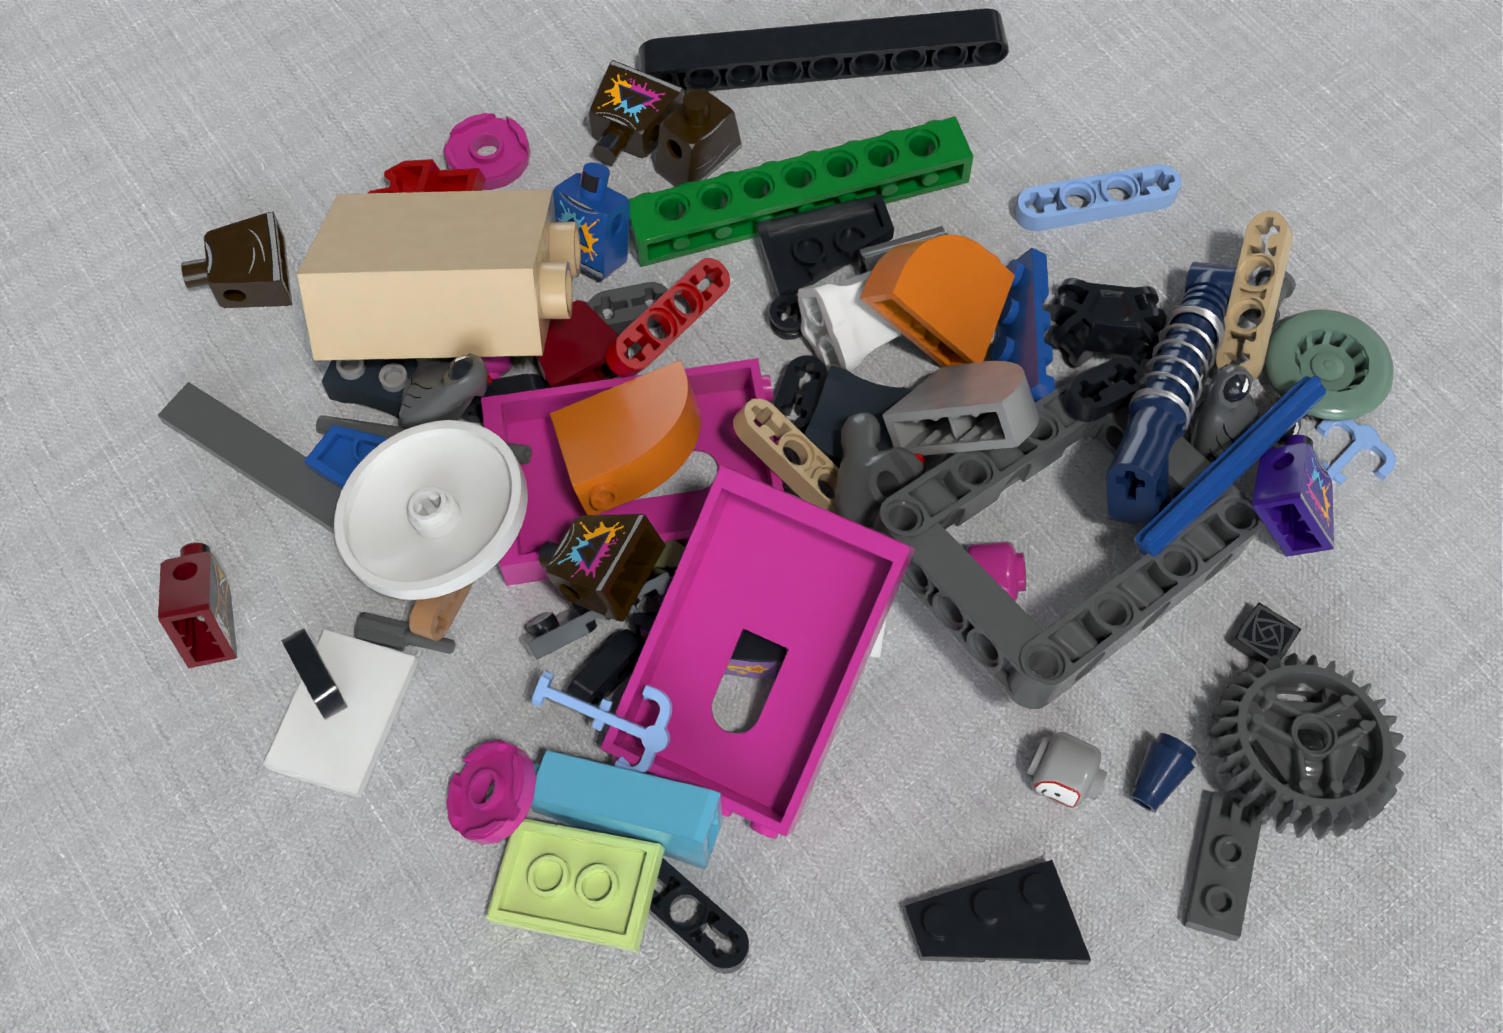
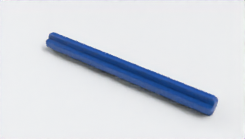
M1308 376L1303 377L1138 532L1134 542L1140 548V552L1143 555L1148 553L1152 556H1158L1326 395V388L1321 384L1322 379L1318 376H1313L1312 378Z

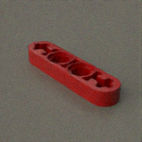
M704 258L688 270L609 343L606 348L605 357L610 369L621 377L637 375L649 366L730 287V276L726 267L716 259ZM707 275L712 282L701 292L696 285ZM674 295L683 296L688 301L691 308L690 314L682 313L677 309L674 303ZM648 319H654L662 325L665 332L664 339L656 338L651 334L647 325ZM637 341L642 349L629 360L624 353Z

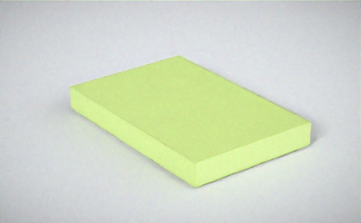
M524 819L509 837L486 919L496 924L639 952L665 848L659 843Z

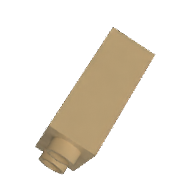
M553 189L337 194L297 272L313 360L451 358L466 356L469 353L479 357L543 355L550 319H570L572 315V277H579L581 266L579 228L577 222H556Z

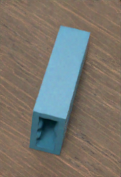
M548 750L545 752L541 765L533 764L536 776L534 800L531 804L533 812L588 831L659 843L665 848L663 856L705 870L707 869L723 823L720 792Z

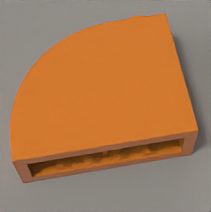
M942 235L905 242L889 250L871 271L860 299L940 366L977 363L984 361L1015 275L1000 262V259L995 254L989 252L976 241L960 235Z
M681 360L550 413L572 486L587 515H598L649 493L667 481L691 455L698 441L702 422L699 404Z

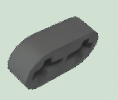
M645 282L606 290L595 294L590 299L588 305L619 335L648 308L646 301H656L668 288L657 282ZM611 309L614 317L605 319L603 310ZM648 319V329L661 326L658 321Z

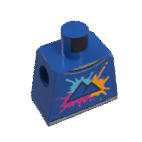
M591 162L583 166L582 173H575L553 189L556 222L578 223L581 249L580 267L604 279L627 261L630 202L626 196L607 187L610 170L603 164Z

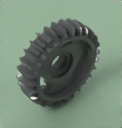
M1295 652L1290 654L1284 663L1277 655L1269 658L1265 665L1257 661L1247 672L1242 671L1239 673L1232 684L1227 686L1221 695L1219 704L1213 711L1212 718L1215 722L1211 726L1208 735L1216 739L1211 746L1209 754L1223 758L1217 765L1215 773L1230 774L1232 777L1226 785L1225 791L1239 788L1244 794L1239 803L1240 808L1253 803L1259 807L1256 817L1257 821L1263 820L1268 815L1276 818V832L1281 831L1287 823H1291L1294 826L1297 838L1304 836L1311 827L1317 840H1320L1330 831L1338 838L1345 835L1350 829L1356 831L1362 828L1369 820L1378 816L1397 792L1395 786L1404 775V772L1398 767L1404 762L1406 754L1395 749L1402 742L1404 735L1389 731L1396 722L1397 716L1383 715L1380 711L1386 703V699L1373 701L1368 695L1372 687L1371 683L1359 687L1352 682L1355 674L1354 670L1349 671L1344 676L1336 673L1335 660L1331 661L1326 668L1319 667L1315 654L1310 656L1304 665L1301 664ZM1277 695H1300L1320 703L1281 701L1277 698ZM1306 728L1315 731L1323 741V749L1314 751L1304 747L1298 739V730ZM1251 745L1256 748L1278 781L1261 765ZM1357 752L1363 755L1364 775L1356 792L1353 794L1344 789L1341 782Z

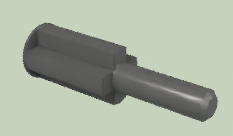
M361 612L355 624L354 638L404 651L405 646L412 645L451 654L456 647L453 639L443 637L440 641H433L415 635L410 631L409 622Z

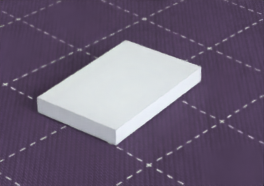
M324 629L316 649L348 708L325 720L301 679L263 765L268 770L361 799L418 661L413 655Z

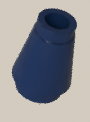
M1160 733L1156 741L1151 740L1147 745L1129 798L1142 808L1156 813L1160 805L1167 800L1195 768L1192 761L1196 756V752L1183 741L1169 734Z

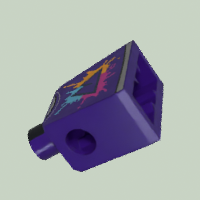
M1291 435L1284 440L1283 447L1269 449L1260 457L1252 499V507L1286 557L1334 549L1333 484L1331 477L1313 450L1312 439L1305 435Z

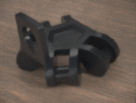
M1068 278L1061 283L1057 290L1059 298L1052 299L1046 311L1050 312V318L1053 322L1061 325L1053 334L1051 343L1057 349L1064 348L1070 354L1069 361L1074 367L1077 368L1083 365L1095 352L1113 354L1115 358H1128L1139 366L1144 358H1153V348L1159 343L1156 332L1164 328L1167 319L1166 312L1156 306L1159 296L1153 287L1142 286L1134 288L1089 283L1078 278ZM1086 324L1090 331L1088 336L1082 341L1076 334Z

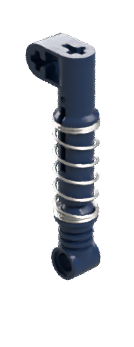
M1192 262L1186 279L1183 300L1180 305H1177L1170 312L1164 329L1160 332L1159 343L1153 348V358L1146 364V374L1139 382L1144 384L1147 378L1148 380L1144 389L1142 387L1141 390H1138L1132 396L1127 412L1129 414L1128 425L1107 472V504L1110 520L1146 526L1168 505L1169 453L1175 441L1185 433L1189 426L1191 416L1194 414L1196 401L1201 396L1202 386L1207 381L1209 369L1213 366L1216 353L1223 342L1226 329L1224 317L1226 316L1237 266Z

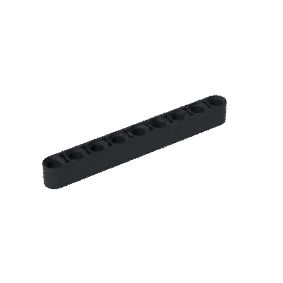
M984 8L654 38L647 40L639 47L638 55L640 71L682 87L685 94L692 89L719 91L989 66L1005 59L1009 53V46L1001 14L995 9Z

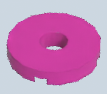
M482 113L467 117L454 126L449 133L450 138L447 144L445 142L444 153L448 168H479L486 178L483 190H493L509 185L520 178L529 164L531 152L525 130L514 119L507 116L506 120L496 118L494 113ZM485 146L498 148L495 153L487 156L477 153L479 149Z
M501 740L484 742L470 751L463 760L467 765L463 768L461 774H454L449 784L446 805L450 824L454 830L461 833L462 837L481 845L498 843L513 834L526 818L534 800L536 776L532 760L524 750ZM495 782L493 794L486 801L487 790Z

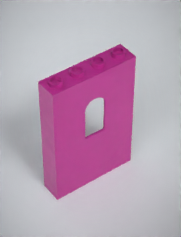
M758 358L685 368L684 370L699 404L702 418L700 435L692 452H703L711 456L717 463L718 471L722 465L784 491L782 484L785 482L740 440L733 427L734 417L750 400L760 398L773 402L769 374L761 375ZM642 375L481 398L484 428L491 430L504 442L529 445L532 449L530 462L528 464H520L526 478L528 490L525 518L512 546L499 561L506 586L549 580V577L546 575V569L539 562L541 546L547 540L561 542L574 519L587 515L572 486L550 413ZM757 419L753 420L757 426H762ZM774 435L771 440L775 443L778 438ZM713 483L702 490L632 500L598 515L644 514L664 543L676 540L686 547Z
M721 465L615 713L647 728L655 725L660 713V706L655 700H644V695L642 694L645 686L651 685L669 696L673 707L672 716L667 726V730L670 733V743L665 750L657 752L654 762L647 772L661 778L720 792L723 816L730 817L732 812L751 820L749 827L759 834L777 839L779 834L787 837L796 828L916 548ZM745 629L788 648V652L755 726L744 733H731L721 728L716 722L712 712V704L742 631ZM611 725L600 748L614 755L612 763L615 764L623 755L632 766L640 763L645 751L641 738Z

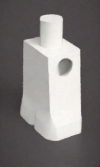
M871 271L837 284H814L798 289V303L802 318L801 332L813 347L818 359L825 364L827 372H829L831 365L846 369L849 372L861 364L871 351L902 334L860 299Z

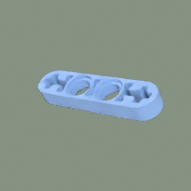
M1152 165L1033 186L1020 193L1015 209V219L1024 229L1042 231L1164 209L1175 202L1181 186V177L1170 166ZM1111 188H1121L1128 192L1130 198L1118 201L1110 197L1107 191ZM1071 195H1079L1084 197L1089 205L1083 208H1075L1067 203L1066 198ZM1029 205H1035L1037 210H1043L1042 213H1036L1034 208H1028Z

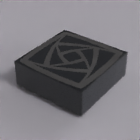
M1258 602L1230 645L1265 665L1269 658L1277 655L1282 660L1301 631V628Z

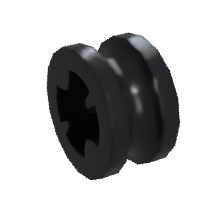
M785 294L777 297L770 307L769 322L772 332L779 338L786 340L802 337L803 334L800 328L802 318L798 295ZM786 313L788 316L798 314L797 321L794 322L791 318L782 320V314Z

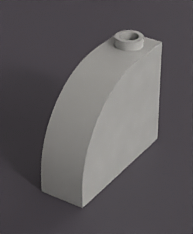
M986 361L941 367L882 415L893 446L903 447L915 454L919 453L922 455L1018 447L1032 434L1039 422L1038 411L1024 369L1018 364L1007 361Z

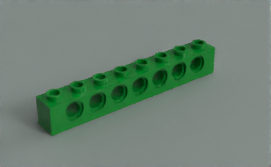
M956 116L943 120H931L923 125L903 130H891L883 135L859 141H848L840 146L820 151H808L800 156L780 161H768L760 166L736 172H725L717 177L697 182H685L677 187L653 193L639 194L628 199L630 202L629 234L640 267L756 238V222L882 194L885 204L969 183L974 156Z

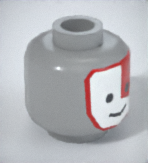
M1057 732L1051 739L1043 736L1026 772L1033 776L1032 786L1036 792L1069 808L1080 805L1085 796L1095 800L1107 776V772L1099 768L1101 762L1100 750L1066 732Z

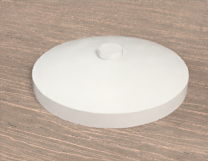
M456 420L434 421L411 427L378 445L358 464L346 481L338 499L334 517V534L337 547L345 563L356 576L378 593L407 600L429 599L452 593L473 583L486 574L512 546L522 527L528 502L526 478L517 458L508 445L487 428L474 423Z

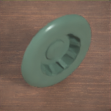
M1318 309L1304 311L1283 321L1273 331L1269 339L1265 365L1273 386L1282 397L1305 376L1310 378L1318 376L1322 379L1321 384L1326 388V395L1307 412L1309 415L1328 420L1355 419L1372 412L1380 406L1391 390L1394 366L1389 349L1374 329L1354 316L1334 310Z

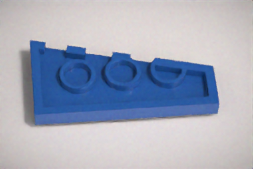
M1031 247L1019 258L1010 261L1006 266L1015 277L998 320L997 341L993 346L991 357L993 361H1007L1020 365L1024 369L1034 402H1037L1055 391L1054 377L1046 374V366L1053 361L1052 346L1044 343V333L1051 326L1050 312L1042 309V304L1049 296L1047 254Z

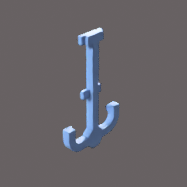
M1324 419L1318 425L1316 431L1327 437L1330 428L1333 426H1339L1352 435L1353 443L1332 466L1325 461L1322 462L1331 480H1334L1339 485L1347 478L1340 471L1361 449H1371L1383 459V466L1373 471L1382 481L1394 468L1396 463L1395 454L1390 447L1379 440L1378 432L1374 427L1359 425L1352 419Z
M544 671L543 675L540 676L531 704L542 707L545 698H549L595 718L592 724L594 729L602 731L606 723L642 739L645 751L640 763L632 766L622 755L615 762V767L646 773L651 768L657 752L663 751L668 747L670 733L667 730V726L672 716L673 707L669 696L662 690L651 685H646L642 694L644 695V700H655L660 706V713L655 725L646 728L611 713L610 709L613 702L605 698L602 699L600 706L597 707L551 687L554 674Z

